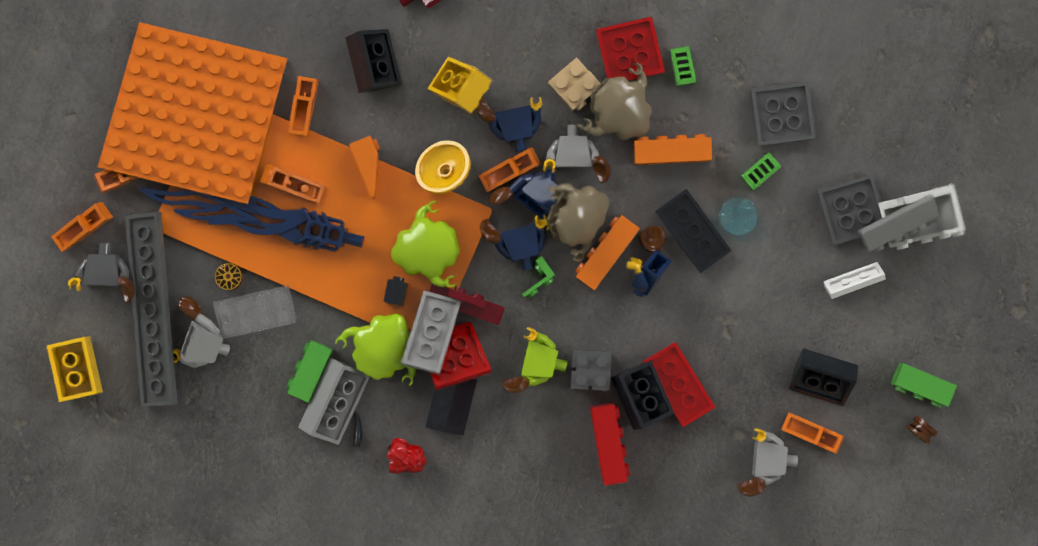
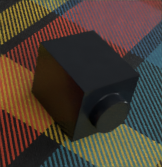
M393 276V280L388 279L383 302L404 306L408 283L404 282L405 278Z

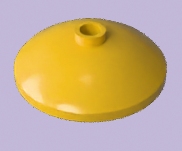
M437 142L428 147L419 157L415 169L416 179L421 187L430 193L443 194L450 192L460 186L466 179L470 170V156L466 149L457 142Z

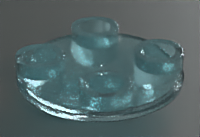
M736 197L726 201L722 206L720 222L723 228L730 234L744 235L756 226L758 215L751 200Z

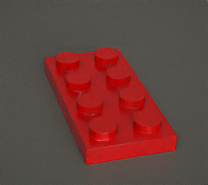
M676 342L642 361L643 363L652 361L674 414L682 427L716 408Z

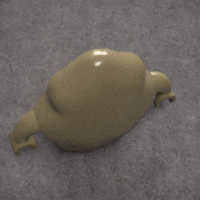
M634 63L637 67L636 72L629 68V73L638 76L637 82H628L625 77L605 78L590 95V109L595 114L597 126L592 127L591 120L583 118L587 125L584 127L582 124H578L580 129L593 136L615 133L621 140H627L631 137H642L647 134L650 128L652 107L646 102L645 89L647 87V77L640 63Z
M567 183L560 184L557 187L550 186L548 190L554 193L551 197L558 201L551 206L547 217L549 230L555 240H560L571 247L579 243L582 244L580 250L574 248L570 251L575 256L573 260L581 262L584 259V255L590 250L592 240L598 229L606 221L609 198L604 192L597 191L593 186H585L580 190Z

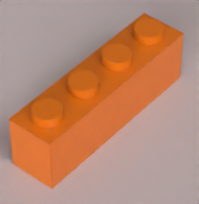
M696 134L695 138H687V135H677L676 139H668V136H657V140H649V137H637V141L633 142L634 165L712 161L711 137H706V134Z
M623 215L619 218L615 216L609 224L612 227L608 233L603 232L598 239L600 242L596 249L592 247L586 255L589 258L585 264L581 262L575 270L577 273L576 278L593 291L640 230L638 226Z

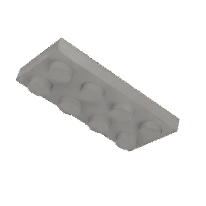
M427 291L423 292L403 356L402 365L440 375L461 300Z

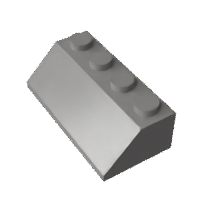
M931 194L858 230V233L869 252L873 250L876 253L885 248L884 244L888 242L894 244L902 239L901 235L907 232L909 235L914 234L920 230L919 226L925 223L929 226L937 222V217L941 215Z
M330 357L298 428L313 437L339 445L370 376L365 375L353 366Z

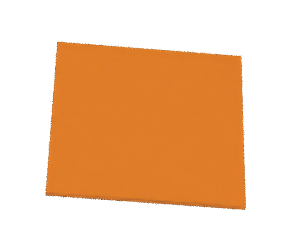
M139 22L98 168L248 204L288 59Z

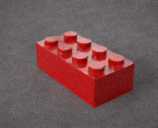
M612 402L589 406L604 486L628 482L627 477L630 476V470L627 463H624V457H627L625 445L621 444L620 438H624L622 426L617 423V419H620L619 408L614 406Z

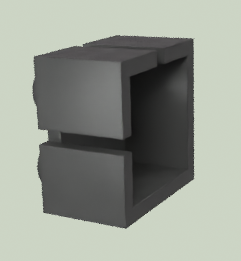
M572 349L571 367H575L576 371L571 370L570 388L588 390V386H591L592 390L609 391L612 352Z

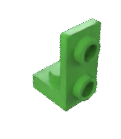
M542 256L535 261L537 265L534 267L540 275L545 274L546 277L522 294L523 297L528 296L531 298L538 292L536 288L542 284L546 287L554 281L552 277L555 274Z

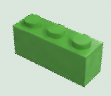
M311 340L310 343L307 342L302 351L305 355L302 361L298 360L294 369L297 373L294 378H290L287 384L288 394L309 403L334 349L315 340Z
M904 363L898 364L891 384L896 386L895 390L906 394V391L914 393L912 397L924 401V398L931 400L930 404L938 408H942V405L949 407L957 387L955 384Z

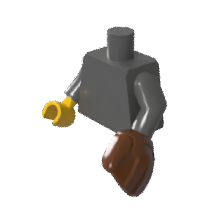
M99 243L98 254H89L78 267L74 277L68 281L69 289L71 290L73 285H77V291L81 290L80 283L82 285L120 286L126 303L132 301L135 292L134 285L129 279V268L124 260L120 258V255H110V243Z

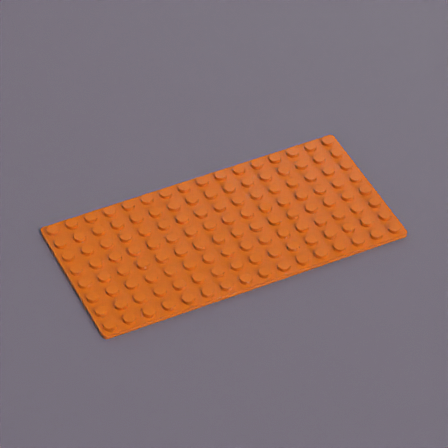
M274 114L270 122L251 196L263 199L280 210L306 208L311 213H313L312 210H315L320 215H322L321 212H324L328 217L343 220L344 227L348 228L347 232L365 236L362 247L344 243V247L339 246V249L335 252L321 248L313 250V246L304 248V244L296 246L293 242L278 234L258 235L247 232L236 225L208 224L209 221L185 217L174 211L175 209H205L203 207L162 203L159 212L162 214L163 234L369 323L377 315L400 314L406 319L410 332L412 331L423 292H429L432 283L421 273L416 275L407 274L402 267L393 262L391 250L396 243L398 233L402 230L410 229L415 220L416 212L422 206L429 204L431 201L438 202L432 204L431 208L433 211L440 209L439 212L432 213L429 211L426 217L434 222L444 221L449 227L455 229L460 248V254L457 256L455 264L447 266L440 277L446 280L448 276L454 275L456 277L450 278L449 283L451 285L457 284L456 287H460L482 236L480 224L485 219L489 220L492 213L490 207L452 191L443 194L430 193L421 187L415 175L379 160L376 198L372 199L350 147L309 130L308 136L288 133L290 121ZM266 164L324 185L325 188L319 204L261 183L260 180ZM170 186L168 189V191L170 192L187 190L174 186ZM199 195L165 196L164 198L170 201L193 200L221 205ZM257 202L259 206L270 209L264 204ZM225 207L218 212L194 213L192 215L213 216L238 213ZM247 212L257 217L262 223L275 224L286 221ZM307 222L298 226L303 235ZM332 222L333 225H336V226H340V225H341L340 223ZM242 223L257 229H267L255 224ZM316 225L313 227L312 233L314 236H318L321 228ZM333 230L331 238L334 241L337 240L340 236L339 231ZM327 244L325 246L335 248L336 245ZM393 276L405 278L404 282L408 283L404 306L383 302L388 279L393 280Z

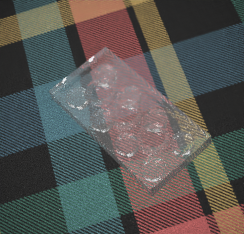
M288 285L213 302L220 334L223 339L297 323Z

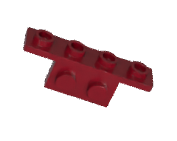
M432 284L429 291L461 300L459 312L496 325L500 324L505 310L503 306L483 300V295L473 292L471 296L465 294V289L456 286L453 290L448 287H438Z

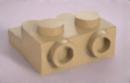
M577 57L548 81L551 88L572 112L575 109L581 110L587 104L585 101L590 97L591 93L601 84Z

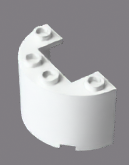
M954 184L878 203L881 216L884 218L932 194L941 215L937 217V222L929 226L926 223L919 226L920 230L916 233L909 235L907 232L901 235L902 239L894 244L888 242L889 247H897V250L908 248V244L921 240L923 244L933 241L932 237L939 236L940 239L951 237V234L952 237L963 235L965 226Z

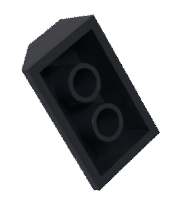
M388 29L358 31L345 37L359 93L374 92L402 84Z
M803 348L796 361L789 389L844 406L857 382L858 365Z
M651 360L611 377L633 430L643 429L674 414Z
M473 378L438 390L435 388L425 428L464 435L478 379Z

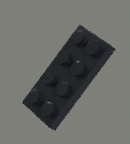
M687 189L655 211L699 273H702L732 251Z

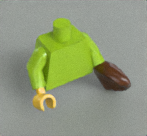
M529 327L526 329L530 330V335L523 336L529 342L521 372L522 376L502 381L503 388L510 393H518L526 390L529 386H536L547 382L549 377L553 376L554 370L566 371L568 361L557 359L558 350H556V345L546 335L536 332V330Z

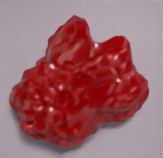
M403 438L393 439L392 444L388 446L390 451L386 457L391 459L389 473L400 474L403 471L419 473L427 463L423 449L419 445L408 444Z

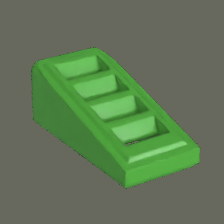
M689 46L670 49L676 87L695 84L696 78ZM686 52V56L676 57L675 55ZM687 60V63L677 65V61ZM688 67L689 69L688 71L679 72L678 70L679 68ZM682 75H690V78L680 79Z
M768 152L742 174L740 178L751 191H754L776 172L781 165ZM766 159L772 163L773 169L765 162ZM760 164L768 170L767 174L759 166ZM755 169H757L761 173V175L763 176L762 178H760L755 173ZM751 173L758 182L754 183L748 175Z

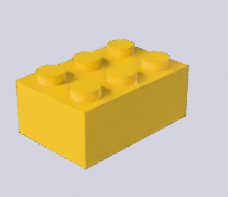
M447 57L428 89L442 100L472 113L478 106L483 94L488 90L492 80L478 69Z
M91 336L47 345L59 402L103 392Z

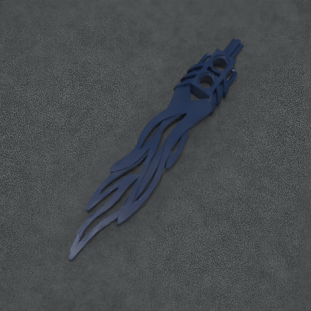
M144 187L139 188L148 197L165 204L194 205L205 208L199 210L175 209L174 211L179 215L206 220L211 225H236L247 232L258 235L278 234L293 242L296 246L304 244V248L313 246V250L321 248L335 252L339 249V246L344 247V243L357 247H362L365 236L347 232L348 228L344 227L343 220L328 217L324 212H321L322 215H320L317 211L312 210L313 213H311L306 208L280 210L275 205L254 196H250L249 203L244 204L191 190L170 192ZM157 195H199L201 197L209 198L217 203H220L221 205L209 204L206 202L193 200L170 201L160 198ZM257 202L264 204L270 209L259 206ZM225 207L238 213L213 216L192 215L194 213L218 212ZM247 212L286 221L275 224L262 223L257 217ZM307 222L303 235L298 226ZM332 222L340 223L341 225L336 226ZM242 223L255 224L267 229H257ZM316 225L321 228L318 236H314L312 233V229ZM338 230L340 236L334 241L331 238V232ZM327 244H332V245H336V246H335V248H333V247H329V246H325V245H327Z

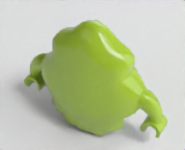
M431 201L416 212L415 220L410 229L402 230L398 233L396 243L391 250V258L394 263L402 267L409 275L421 273L438 287H455L457 284L451 285L449 279L456 276H448L444 280L440 275L443 274L447 266L455 264L456 258L460 254L456 231L444 221L434 222L426 217L427 212L437 213L440 210L433 211L431 208L432 204L438 202Z
M377 315L373 317L370 325L347 328L337 337L335 345L338 340H343L345 344L342 348L346 347L348 337H354L355 349L352 357L356 362L357 369L375 380L391 378L395 371L407 367L408 373L403 375L402 382L404 378L409 377L411 381L408 386L412 385L416 368L402 365L403 356L411 334L407 321L402 315Z

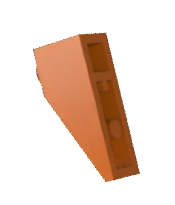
M370 135L350 143L349 146L369 195L374 199L376 198L379 153L377 150L381 148L377 139H373Z
M266 164L260 180L261 183L318 204L325 188L322 184Z

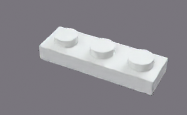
M878 262L826 280L824 281V287L831 299L883 281L886 278Z

